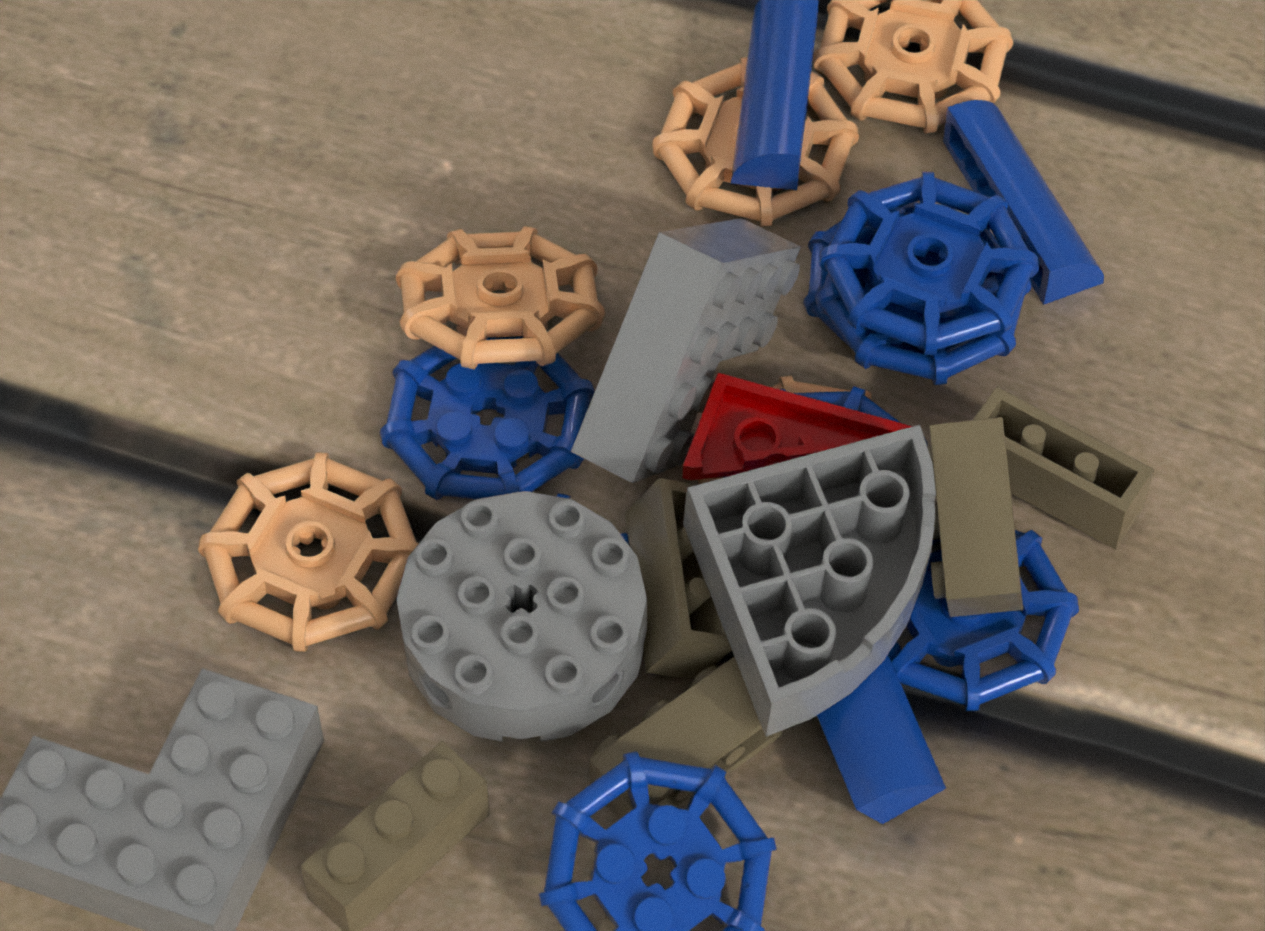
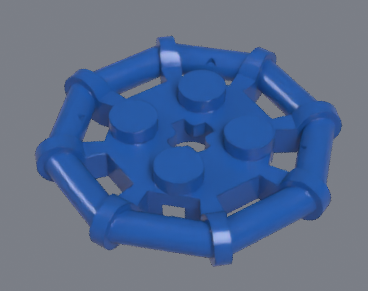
M922 171L919 178L869 193L858 190L848 198V210L830 244L820 251V267L830 274L849 312L848 323L855 329L860 331L867 328L923 349L924 355H936L938 349L989 333L1002 335L1012 327V314L1029 279L1037 274L1039 266L1037 255L1028 250L1007 212L1008 202L997 194L988 197L935 178L934 172ZM920 201L919 205L914 206V213L900 217V210L892 213L889 211ZM935 202L940 203V204L945 205V206H948V207H951V208H954V209H956V210L965 212V213H967V214H969V215H966V214H964V213L955 211V210H953V209H950V208L941 206V205H939V204H936ZM870 225L877 230L870 245L856 243L865 226ZM985 229H991L1001 248L991 249L988 242L984 246L979 237L980 232ZM929 251L935 252L939 255V264L934 266L924 265L915 256L925 257ZM868 268L872 274L874 288L867 294H865L853 269ZM989 272L1005 275L996 296L982 287ZM891 302L924 314L923 322L919 323L884 309ZM969 305L975 312V314L939 324L940 317L954 316L962 306Z
M915 203L901 206L900 217L914 213ZM870 225L865 226L856 243L870 245L877 230ZM990 229L980 232L979 237L984 246L988 242L991 249L1001 248L990 232ZM929 251L925 257L915 256L924 265L934 266L939 264V255L935 252ZM868 268L858 269L868 274L864 292L867 294L874 288L873 276ZM827 273L823 289L816 294L815 299L818 311L828 315L855 353V363L864 369L872 365L931 379L933 385H945L949 377L996 355L1007 356L1015 348L1016 340L1014 333L1024 296L1031 290L1032 286L1029 279L1012 314L1013 325L1004 334L989 333L973 338L971 342L947 353L944 348L938 349L936 355H924L890 346L891 344L901 346L902 341L876 331L869 334L866 328L860 331L855 329L848 323L849 312L829 273ZM993 273L995 277L986 278L982 287L996 296L1005 277L1004 274ZM890 302L884 309L916 322H923L924 314ZM965 305L954 316L940 317L939 324L975 314V312L969 305Z
M523 336L491 337L486 340L520 339ZM432 346L410 361H399L393 369L392 373L396 380L387 423L380 430L382 444L384 447L393 449L425 486V494L435 500H440L443 496L477 500L522 491L533 492L568 468H579L584 461V458L572 453L571 450L595 390L592 382L582 379L559 353L556 354L553 363L540 366L559 387L547 393L539 387L538 379L534 374L538 367L536 361L516 362L515 365L501 363L478 364L474 370L461 367V363L452 366L448 370L446 378L439 382L430 375L457 358ZM416 395L431 401L427 420H411ZM493 409L503 414L504 417H495L491 425H482L480 416L476 414L482 410ZM564 414L561 435L556 437L546 433L549 415ZM432 442L438 448L439 444L446 452V458L442 463L436 464L421 445ZM528 452L529 458L537 453L543 456L515 475L513 469L517 467V459ZM465 470L498 474V478L464 475L461 472Z
M1015 530L1019 567L1025 565L1039 591L1028 592L1020 578L1023 610L950 617L946 598L935 599L933 591L931 562L942 561V550L930 553L923 584L907 624L913 639L903 649H901L898 641H896L888 653L901 684L964 705L965 711H978L979 705L1036 682L1047 684L1056 675L1054 664L1071 617H1074L1079 612L1077 596L1068 592L1041 546L1043 538L1033 530L1026 533ZM932 540V545L940 543L941 540ZM1027 615L1043 616L1045 618L1036 644L1021 635ZM1005 653H1009L1017 662L1014 665L980 678L979 664ZM926 654H929L942 666L955 667L961 665L962 675L960 678L919 663Z
M637 751L623 754V761L566 803L558 801L551 812L556 818L544 892L539 893L541 907L548 906L565 931H597L576 902L591 895L594 896L614 924L615 929L613 931H689L710 915L726 926L722 931H765L761 923L771 853L777 850L774 837L768 838L724 778L726 771L719 766L714 765L712 769L639 757ZM648 785L695 793L691 796L686 810L670 805H654L649 803ZM627 790L634 808L607 829L602 828L590 818V816ZM710 803L740 843L725 849L720 847L700 819L701 814ZM580 835L595 842V859L590 881L572 883ZM650 854H653L659 861L668 858L674 866L669 873L672 884L666 890L659 883L648 887L641 878L648 870L644 859ZM744 860L738 907L735 909L720 902L721 890L725 884V863H735Z

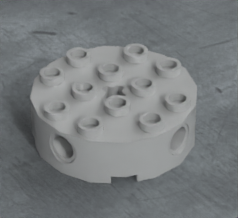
M527 491L477 499L436 522L408 556L396 599L409 676L435 713L469 734L497 741H503V736L516 739L540 736V742L569 737L610 713L637 678L647 632V597L638 557L610 521L576 501Z

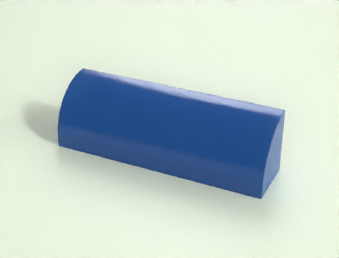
M759 0L755 6L730 184L797 190L819 0Z
M971 100L948 107L943 143L974 192L988 197L998 194L1008 202L1007 212L1028 250L1035 253L1038 257L1039 270L1036 275L1030 278V281L1043 305L1103 284L1104 275L999 108L994 103L985 100Z
M888 655L851 694L817 715L857 811L884 824L946 789Z

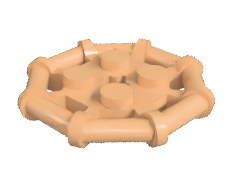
M832 0L827 5L829 17L820 47L813 54L814 69L828 78L851 107L850 114L860 121L869 117L919 127L923 129L925 134L935 133L938 126L946 122L948 107L971 100H985L995 103L999 99L1001 93L998 85L1006 53L1012 48L1013 39L1011 32L1007 28L1000 27L978 0H891L890 9L879 15V8L872 11L869 9L889 0ZM962 14L973 29L968 30L964 25L960 29L955 24L954 18ZM853 27L861 31L858 42H843L848 28ZM910 42H916L920 44V51L922 52L912 53L902 48H908ZM968 52H982L984 54L980 70L965 64ZM859 65L863 69L864 80L866 81L864 87L860 85L847 67ZM954 84L964 89L935 103V99L943 97L948 92V88ZM884 92L918 98V105L881 97Z
M747 57L740 58V63L694 82L682 81L673 89L674 101L661 134L657 135L652 142L653 153L656 158L664 161L685 193L686 204L694 210L698 211L704 207L759 221L760 227L772 226V221L820 200L830 202L840 193L839 180L850 149L859 140L857 125L846 119L824 88V79L811 72L807 107L811 106L821 121L812 122L809 116L805 120L799 179L804 183L799 185L797 190L789 189L772 197L771 191L782 189L740 185L756 189V197L720 189L719 187L723 182L731 183ZM741 86L736 91V97L725 102L724 95L717 98L714 97ZM697 113L704 116L699 130L686 129L692 114ZM812 145L828 146L822 165L808 158ZM700 152L704 158L706 169L700 176L687 158V154Z
M524 226L519 232L466 234L462 229L448 232L447 240L415 262H406L400 267L396 275V282L402 290L404 312L400 320V327L410 339H423L459 359L461 367L474 370L478 364L536 361L538 365L545 366L553 363L556 354L583 333L597 330L601 326L605 317V310L598 301L595 276L598 270L597 265L589 255H576L539 236L536 228ZM532 258H535L542 262L543 267L541 268L538 265L532 263ZM453 262H455L458 265L462 264L460 267L452 271ZM569 284L573 288L574 293L559 291L558 287ZM504 290L505 293H493V291ZM425 292H442V297L425 300ZM554 316L564 318L547 332L550 319ZM450 321L456 324V331L445 326L443 323ZM523 336L520 339L486 340L491 337Z
M316 452L313 459L255 476L246 473L237 480V490L211 531L200 537L198 548L199 553L206 558L220 600L218 613L227 623L240 622L293 645L294 651L307 652L309 645L368 627L378 630L388 622L386 614L397 598L408 556L419 544L415 539L400 499L402 488L393 479L380 480L329 459L328 453ZM310 484V488L301 490L302 497L286 502L285 496L278 498L273 496L280 492ZM329 484L359 497L352 501L328 491ZM252 509H258L261 514L249 533L238 532ZM380 514L389 537L372 538L365 520ZM314 538L322 540V552L315 556H302L301 550L296 547L299 543L309 545L313 542ZM249 556L255 575L240 584L232 558ZM373 561L388 563V566L370 593L367 587L361 583L363 577ZM266 594L272 595L294 605L293 618L257 603ZM344 597H347L353 607L312 619V607L330 609L339 604Z

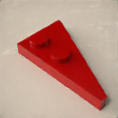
M718 373L684 461L683 478L692 481L732 476L913 426Z

